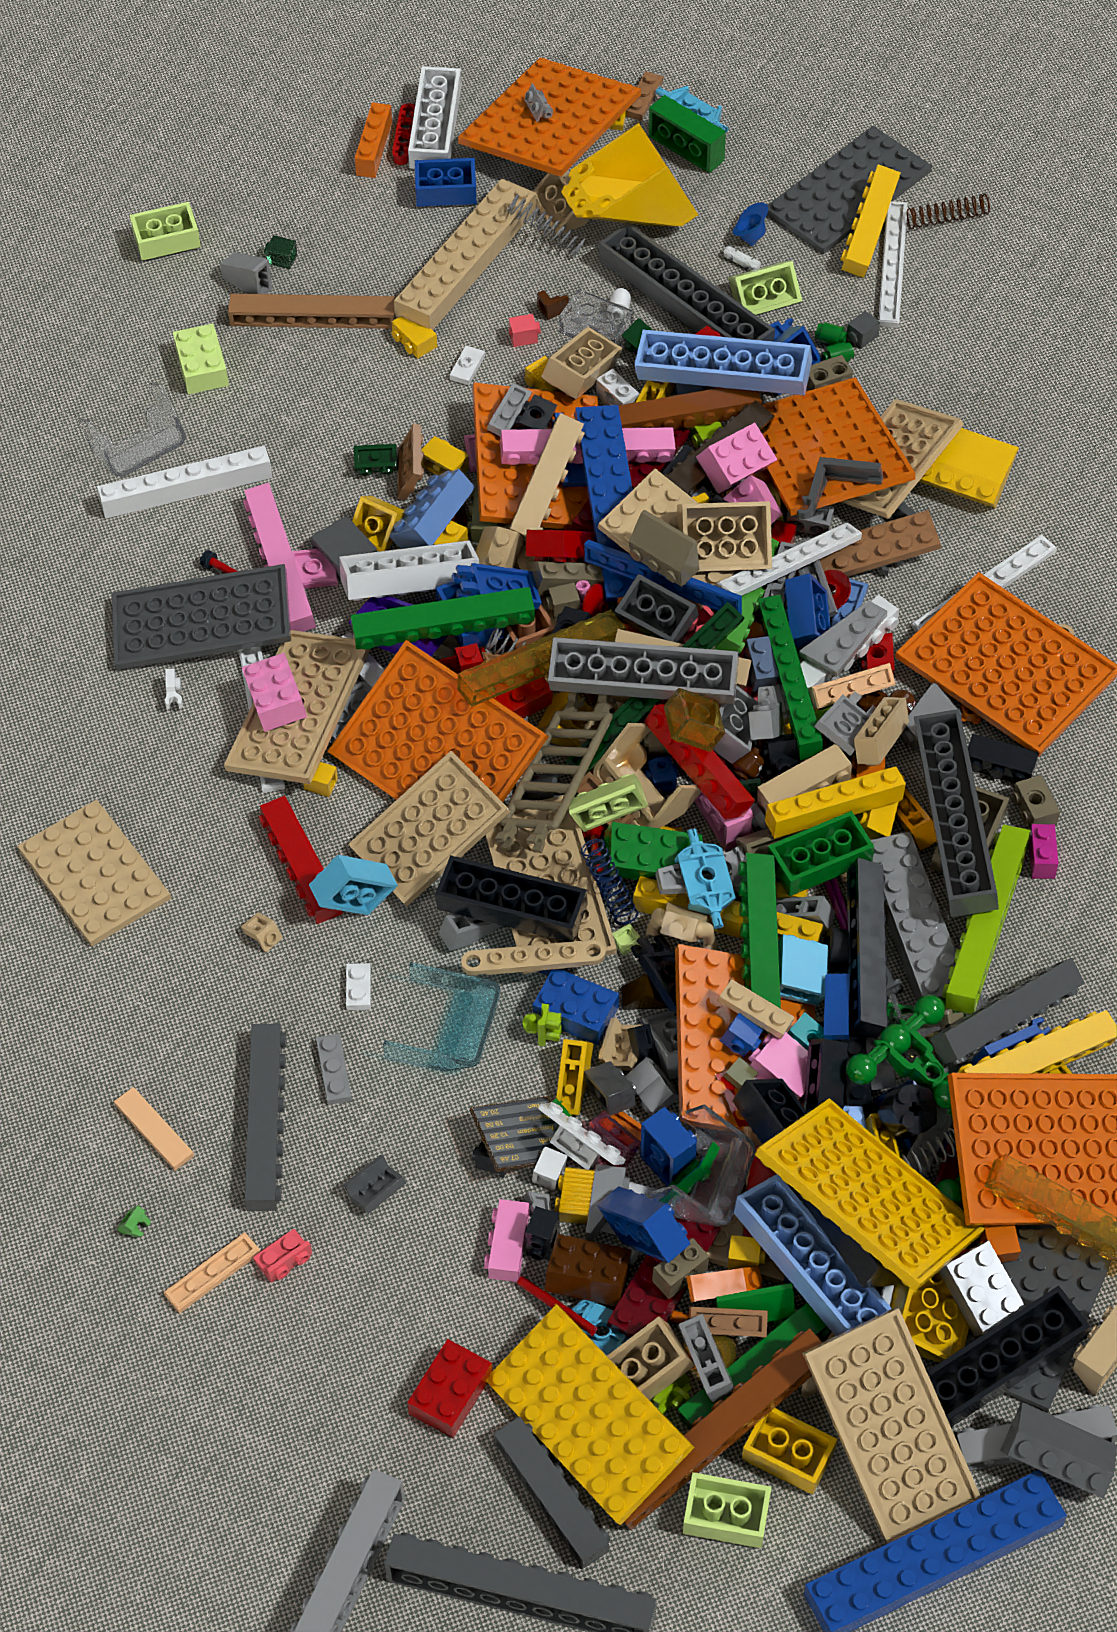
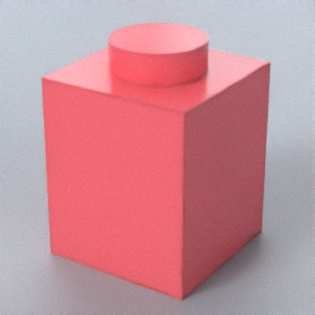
M533 314L508 318L509 334L513 347L538 343V334H541L539 321L535 322Z

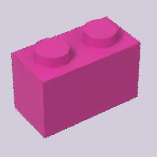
M1031 824L1029 842L1031 879H1055L1059 864L1055 824Z

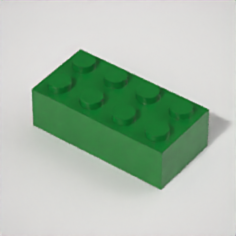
M663 95L649 107L650 138L709 174L725 161L726 131L666 95Z
M849 811L768 845V855H774L775 875L790 897L846 873L847 869L857 858L873 861L875 846L854 813Z
M612 822L604 834V848L608 849L607 855L612 856L610 862L615 863L614 869L618 870V876L633 880H639L640 876L657 880L655 875L657 870L678 864L679 862L675 863L674 859L683 849L690 846L689 837L686 832ZM698 834L699 841H702L703 835ZM605 856V858H606V860H607V862H608V861L610 860V858H609L608 856ZM609 863L608 869H611L613 864ZM612 870L605 876H614L616 875V871Z

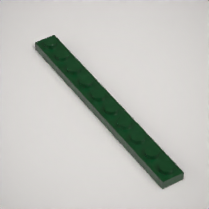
M727 602L682 647L714 650L744 621V616ZM630 697L612 715V721L585 775L596 766L628 723H640L651 712L654 705H658L663 699ZM587 739L580 747L588 748L592 739ZM570 756L565 762L567 765L579 766L583 757Z

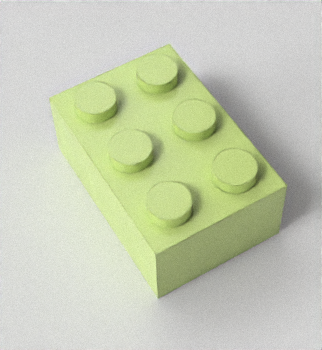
M189 202L130 215L132 232L141 261L201 247L198 228Z
M214 323L173 332L175 349L188 394L229 386L227 370Z
M692 1472L683 1523V1534L762 1548L771 1486Z

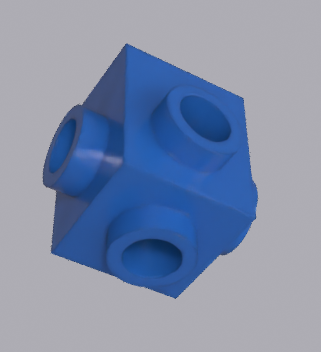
M670 756L647 760V770H644V774L654 786L661 788L662 794L675 791L679 773L677 765L672 764Z

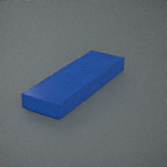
M826 974L824 1038L830 1040L849 1039L850 974Z

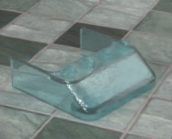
M410 962L409 973L411 981L451 989L454 992V996L436 1052L384 1040V1057L444 1072L475 1067L481 1061L500 1000V986L493 980Z

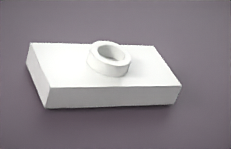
M465 346L450 373V380L470 385L485 357V351Z

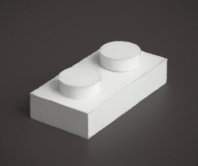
M370 963L346 964L347 1010H371Z

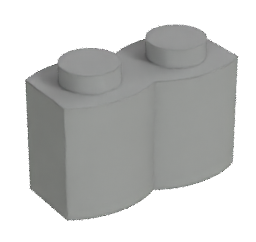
M647 1057L625 1076L628 1081H632L637 1091L635 1096L639 1095L642 1100L641 1106L649 1114H655L663 1107L668 1108L679 1098L678 1091L666 1078L663 1071L653 1060Z

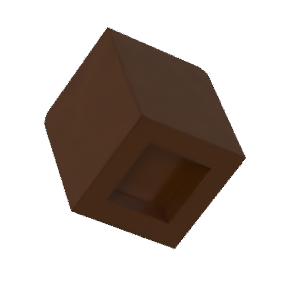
M543 290L537 293V308L547 320H550L569 311V297L567 295L561 297L557 295L550 298Z

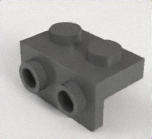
M379 1155L344 1184V1187L351 1201L369 1214L404 1186L406 1182L402 1175L389 1167L385 1157Z

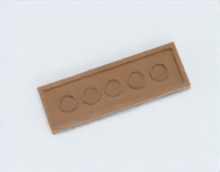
M926 510L859 530L862 533L861 540L819 560L823 571L839 570L848 577L942 548L930 512Z

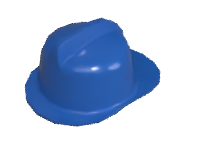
M758 202L747 207L734 227L733 234L740 236L750 246H754L758 239L766 233L764 220L768 214V205Z

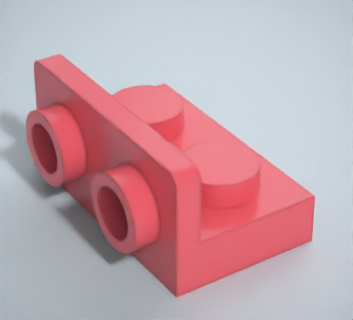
M292 1229L255 1255L253 1260L272 1283L277 1279L280 1280L286 1277L295 1266L307 1262L312 1255L311 1244L308 1241H304L297 1231Z

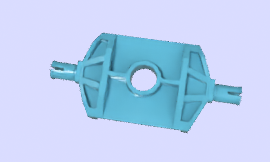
M688 86L671 92L661 87L656 89V95L660 97L666 95L674 99L679 104L722 128L726 133L728 132L729 127L720 123L722 106L719 105L715 109L689 93Z
M690 829L687 831L690 846L683 849L674 859L675 863L679 862L690 901L688 909L709 914L714 929H717V927L719 929L724 926L720 912L736 899L722 848L718 845L699 841L697 829ZM702 871H709L713 879H705L702 876Z
M588 1300L580 1301L572 1309L596 1327L605 1326L609 1329V1333L605 1336H599L596 1333L591 1336L586 1333L606 1355H609L630 1339L626 1335L607 1326L613 1310Z

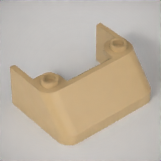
M628 723L596 764L593 775L601 784L619 780L623 775L634 773L641 782L648 806L630 813L635 819L630 824L661 828L682 816L702 791L697 785H679L674 793L665 800L641 771V768L646 763L647 753L640 743L649 733L650 729L645 723Z

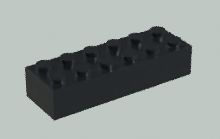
M452 855L449 857L435 893L438 910L564 942L575 941L588 905L587 889Z

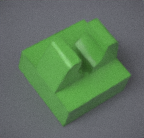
M137 1205L129 1209L117 1230L123 1235L128 1234L139 1238L144 1233L138 1229L137 1224L141 1223L147 1227L151 1224V1221L144 1214L145 1210Z

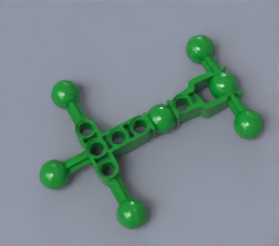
M928 994L919 998L915 1003L914 1014L906 1021L899 1019L898 1024H892L884 1028L881 1032L880 1040L874 1041L875 1048L868 1054H856L848 1060L846 1074L849 1079L855 1084L860 1085L870 1083L876 1077L877 1065L886 1058L901 1077L909 1076L918 1085L929 1088L933 1093L936 1105L942 1109H949L946 1113L948 1115L951 1114L952 1117L947 1078L949 1073L944 1072L943 1066L932 1054V1044L917 1032L923 1025L932 1026L943 1019L945 1005L942 1000L935 995ZM910 1045L921 1056L915 1058L913 1063H909L900 1055L906 1052ZM926 1072L932 1073L935 1079L929 1078ZM960 1175L956 1179H945L937 1183L935 1187L961 1207L963 1199Z

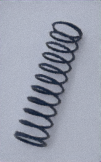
M601 839L590 840L580 850L584 860H586V865L589 867L591 874H593V879L596 881L598 888H600V893L603 895V899L610 909L615 923L618 925L630 924L637 918L638 910L635 908V904L631 903L632 898L628 896L629 891L624 889L625 884L621 882L622 877L618 876V870L614 869L615 863L610 862L612 856L607 855L608 849L604 848L605 842ZM598 842L602 843L601 848L592 851L588 855L585 854V851L591 845ZM602 849L606 850L605 855H601L595 860H589L590 856L596 855ZM605 856L610 858L608 862H604L598 867H592L595 861H599ZM609 863L613 864L611 869H607L601 874H596L597 869L603 868ZM612 870L616 871V875L608 877L604 881H599L602 875H606ZM616 877L620 878L619 882L610 885L608 888L602 887L605 882H609ZM619 884L623 885L622 889L613 892L611 895L606 894L608 889H612ZM626 891V896H622L615 901H609L611 896ZM626 897L630 899L629 903H625L618 908H612L615 903L623 901ZM630 904L633 905V908H626ZM632 909L630 912L626 914L619 915L623 911ZM634 910L636 911V916L626 922L617 921V917L627 916Z

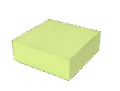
M631 924L612 933L615 945L623 956L631 952L630 948L633 945H640L636 941L640 936Z

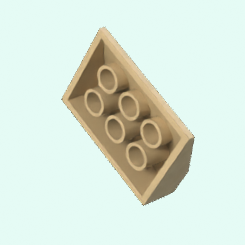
M770 501L677 505L678 530L697 541L699 571L772 569Z

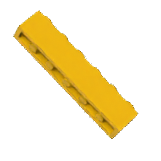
M879 164L875 172H870L867 180L870 186L865 187L862 195L865 201L864 203L860 202L856 212L860 216L859 218L855 217L851 227L854 233H849L845 244L849 248L848 250L844 249L840 261H843L841 270L862 278L865 277L901 172Z
M896 766L767 804L765 822L775 839L809 829L849 811H852L855 815L902 801L906 783Z

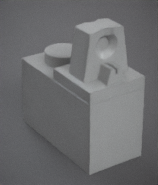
M774 686L759 687L758 704L754 705L753 711L748 712L751 740L770 739L785 734L782 702L777 701Z

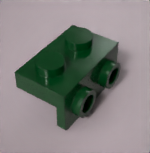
M396 444L353 446L355 473L366 476L371 475L372 472L392 474L393 471L398 470Z

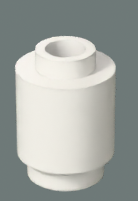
M618 288L611 294L608 313L613 318L622 319L628 314L631 296L626 289Z

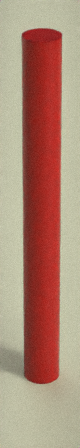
M521 1276L518 1279L517 1285L550 1308H553L556 1304L560 1306L589 1335L593 1336L596 1333L597 1327L525 1277Z

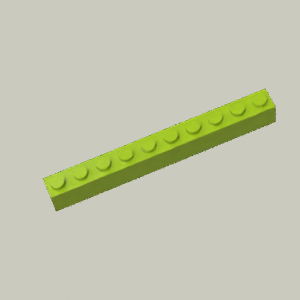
M1003 824L1001 832L995 834L993 844L995 849H990L989 855L997 889L999 910L968 915L966 921V929L968 930L967 932H962L960 946L962 947L956 950L954 957L956 965L955 967L951 966L948 976L950 983H945L942 998H946L945 1009L968 1014L976 1010L1029 848L1031 830Z

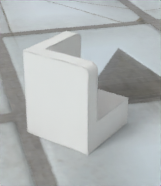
M544 1147L533 1171L532 1182L555 1191L559 1182V1176L562 1175L565 1169L568 1155Z

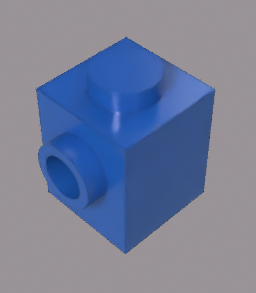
M738 1013L719 1041L729 1047L731 1051L744 1058L749 1050L754 1052L762 1040L758 1037L763 1029Z

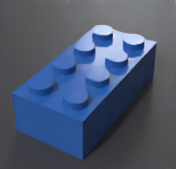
M618 1186L597 1204V1207L620 1242L642 1253L669 1263L691 1244L686 1237L688 1234L686 1229L673 1217L675 1212L666 1202L662 1203L655 1198L646 1197L643 1193L638 1194L632 1189L628 1190Z

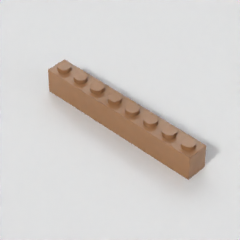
M230 294L228 315L230 326L392 329V321L395 320V296Z

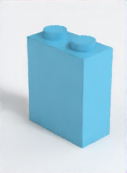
M783 934L778 940L780 997L817 1006L825 997L828 945L814 940L800 939L794 935Z

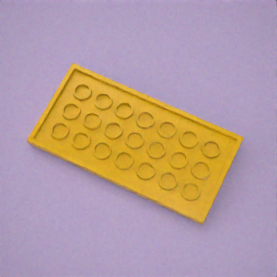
M557 1304L490 1373L486 1381L509 1407L521 1417L525 1424H531L533 1427L532 1432L619 1525L639 1507L694 1448L682 1433Z

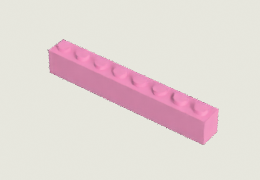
M622 428L628 462L664 463L673 460L676 449L673 428ZM552 429L501 430V463L510 465L537 464ZM576 443L573 448L576 454L572 463L580 464L583 463L580 444Z
M269 482L244 490L247 498L243 500L246 511H251L252 513L248 518L251 527H256L257 529L256 532H253L257 545L262 544L263 548L259 549L262 561L267 560L268 563L264 567L281 564L286 566L291 630L304 632L316 628Z

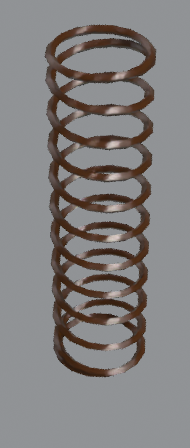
M985 193L979 195L982 213L978 214L976 198L973 195L972 206L975 212L971 216L968 198L965 197L964 205L967 215L963 217L961 201L957 198V208L960 214L958 219L954 216L953 201L950 200L951 220H948L946 217V204L942 201L943 222L939 219L938 205L934 203L937 217L936 223H933L931 220V208L927 204L928 225L924 222V212L920 205L921 226H918L916 223L915 208H908L906 212L907 222L910 229L913 230L915 226L921 228L923 224L928 227L930 223L936 225L938 221L943 224L946 220L951 222L953 218L959 221L961 217L967 219L968 215L971 218H974L976 214L982 216L983 212L988 215L990 212L989 199ZM984 195L988 203V213H986L984 208ZM909 210H910V212H911L912 220H913V226H912V227H911V225H910L909 217H908V211H909Z

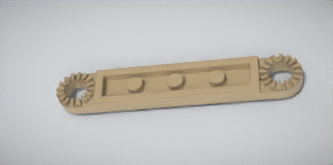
M587 940L472 950L462 956L461 965L463 971L467 975L470 974V976L583 967V965L601 964L605 959L606 949L600 941ZM597 948L600 954L592 957L587 952L590 949ZM474 958L480 964L476 967H470L467 965L468 960L470 961V959L473 960Z

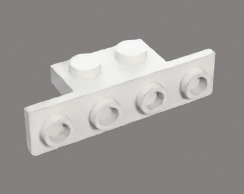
M550 1102L540 1104L538 1107L540 1111L560 1125L550 1143L583 1168L592 1170L600 1156L613 1165L624 1164L626 1159L620 1156L621 1152L617 1148L604 1144L600 1141L601 1137L595 1132L585 1130L581 1127L582 1123L578 1119L565 1115L559 1105Z

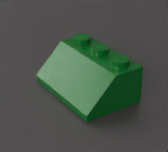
M792 1283L717 1296L711 1303L712 1308L768 1311L767 1324L774 1323V1327H778L795 1313Z

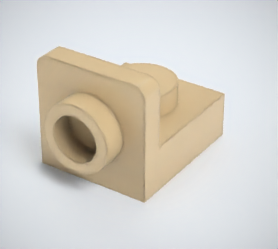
M259 912L241 926L244 934L257 940L265 952L269 951L283 938L275 922Z

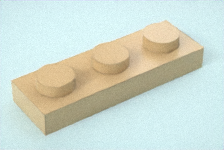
M732 979L718 999V1002L736 1013L742 1014L779 1039H782L795 1018Z

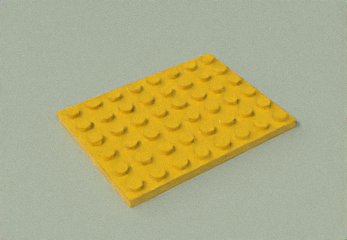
M830 1098L760 1146L754 1154L765 1166L777 1173L785 1183L797 1190L805 1200L811 1202L825 1217L831 1219L846 1235L851 1236L866 1252L872 1254L886 1269L892 1271L906 1286L914 1291L919 1289L977 1239L985 1229L981 1225H966L964 1211L958 1205L947 1198L940 1190Z

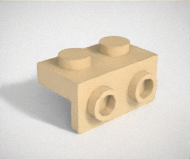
M611 1018L609 1026L606 1028L602 1047L599 1050V1060L602 1063L611 1061L617 1069L620 1068L622 1071H632L636 1066L638 1057L632 1052L627 1029L641 1025H622L617 1018Z

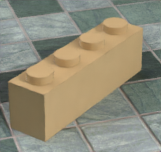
M884 697L854 738L858 764H866L867 766L880 765L909 723L906 698Z

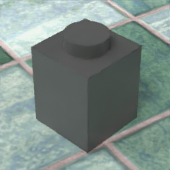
M864 311L848 323L847 338L851 343L856 344L862 349L879 336L880 321L867 311Z

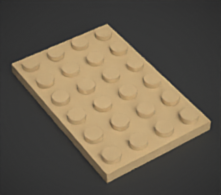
M895 399L882 414L881 419L913 468L916 479L863 496L854 497L841 503L889 519L964 424L960 418Z
M654 469L598 524L597 528L630 554L629 539L643 510L648 511L678 529L677 505L699 503L657 469ZM739 570L698 571L692 578L717 586L718 582L735 575ZM686 599L695 604L699 611L704 607L702 604Z
M450 751L348 845L361 859L387 864L398 885L392 892L407 907L443 874L450 855L461 858L511 811Z
M97 799L17 845L19 852L91 947L172 899L169 891Z

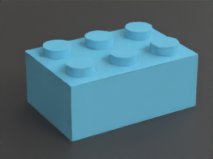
M343 855L334 857L329 865L322 872L318 873L316 878L309 884L320 907L369 915L398 886L387 864Z

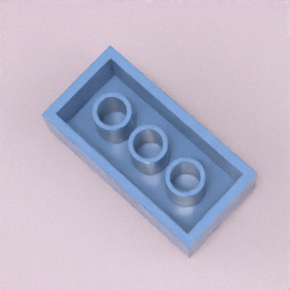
M460 469L448 470L443 474H435L430 477L426 488L416 495V501L404 511V517L394 524V530L389 537L400 549L434 544L475 489V486Z

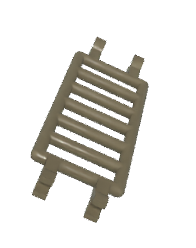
M569 692L568 702L564 710L554 713L544 732L549 737L525 770L507 807L511 812L500 821V825L504 829L497 834L495 839L497 842H503L502 850L511 851L518 828H532L535 831L528 836L526 841L528 844H534L533 852L542 853L549 830L559 828L612 721L613 716L608 711L615 706L616 700L609 699L610 695L599 694V702L594 712L578 711V709L584 705L586 700L578 698L579 693ZM561 720L601 721L597 730L557 728ZM552 737L592 739L588 748L548 746ZM543 755L583 757L579 766L539 764ZM534 773L574 775L570 784L530 782ZM525 791L565 793L561 802L521 800ZM516 809L556 811L552 820L512 818Z

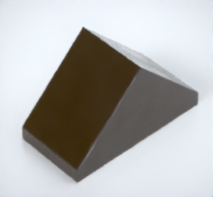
M646 974L621 987L622 1010L669 1009Z

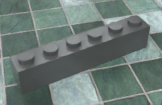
M518 1417L493 1433L494 1443L580 1567L584 1569L609 1552L610 1537L603 1527L598 1528L593 1521L595 1516L587 1505L583 1507L578 1500L580 1495L577 1489L572 1484L569 1486L566 1483L562 1468L559 1464L554 1465L549 1458L551 1456L544 1443L539 1444L534 1436L536 1435L532 1432L533 1427L531 1424H525L521 1417Z

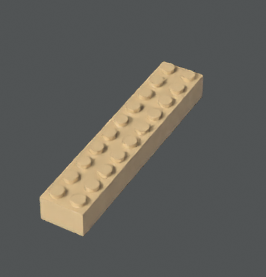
M501 178L394 300L395 319L401 316L434 330L523 227V220L527 211L520 219L516 218L520 207L512 215H510V210L506 212L515 196L519 193L513 211L526 198L519 216L530 203H533L526 218L527 220L536 209V193Z

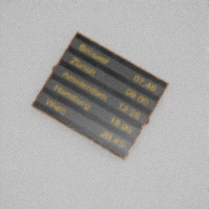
M548 1096L481 1105L469 1109L496 1172L536 1166L544 1147L563 1153L550 1143L560 1125L538 1109L540 1104L550 1103ZM567 1156V1161L573 1160Z

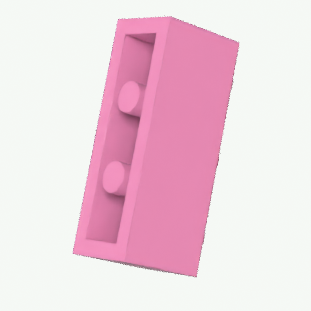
M499 1199L498 1208H493L492 1223H495V1229L489 1232L488 1246L492 1247L491 1253L486 1254L484 1269H488L489 1279L517 1282L520 1278L526 1240L525 1232L530 1215L529 1203Z

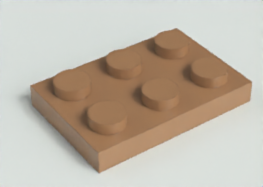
M412 424L397 449V499L406 501L410 493L414 492L416 483L422 479L424 469L421 468L424 455L423 451H421L423 435L421 434V425Z

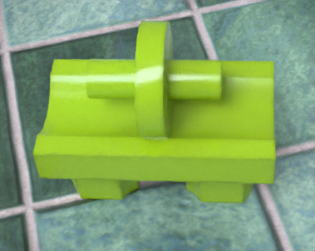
M542 1003L541 1016L536 1013L527 1014L522 1020L523 1028L530 1034L538 1033V1046H545L547 1040L559 1042L562 1025H560L562 1013L549 1012V1004Z
M686 1373L650 1401L663 1415L667 1413L671 1406L677 1408L680 1403H686L691 1398L688 1394L692 1389L689 1385L691 1382L690 1378Z

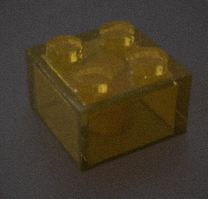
M678 688L664 705L671 739L677 742H683L711 752L725 735L718 702Z

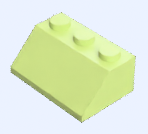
M783 261L728 277L734 300L755 315L802 301L793 261Z
M633 773L631 775H623L614 782L601 784L592 791L577 794L569 806V813L583 832L645 808L648 806L641 782Z

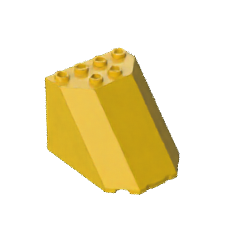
M639 123L572 168L568 175L570 180L561 191L577 218L671 227L683 226L699 215Z

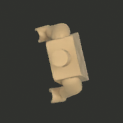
M667 902L665 910L657 908L653 911L647 926L646 937L648 935L659 936L662 933L688 942L703 939L702 948L716 950L718 947V943L715 941L714 928L709 923V914L693 911Z

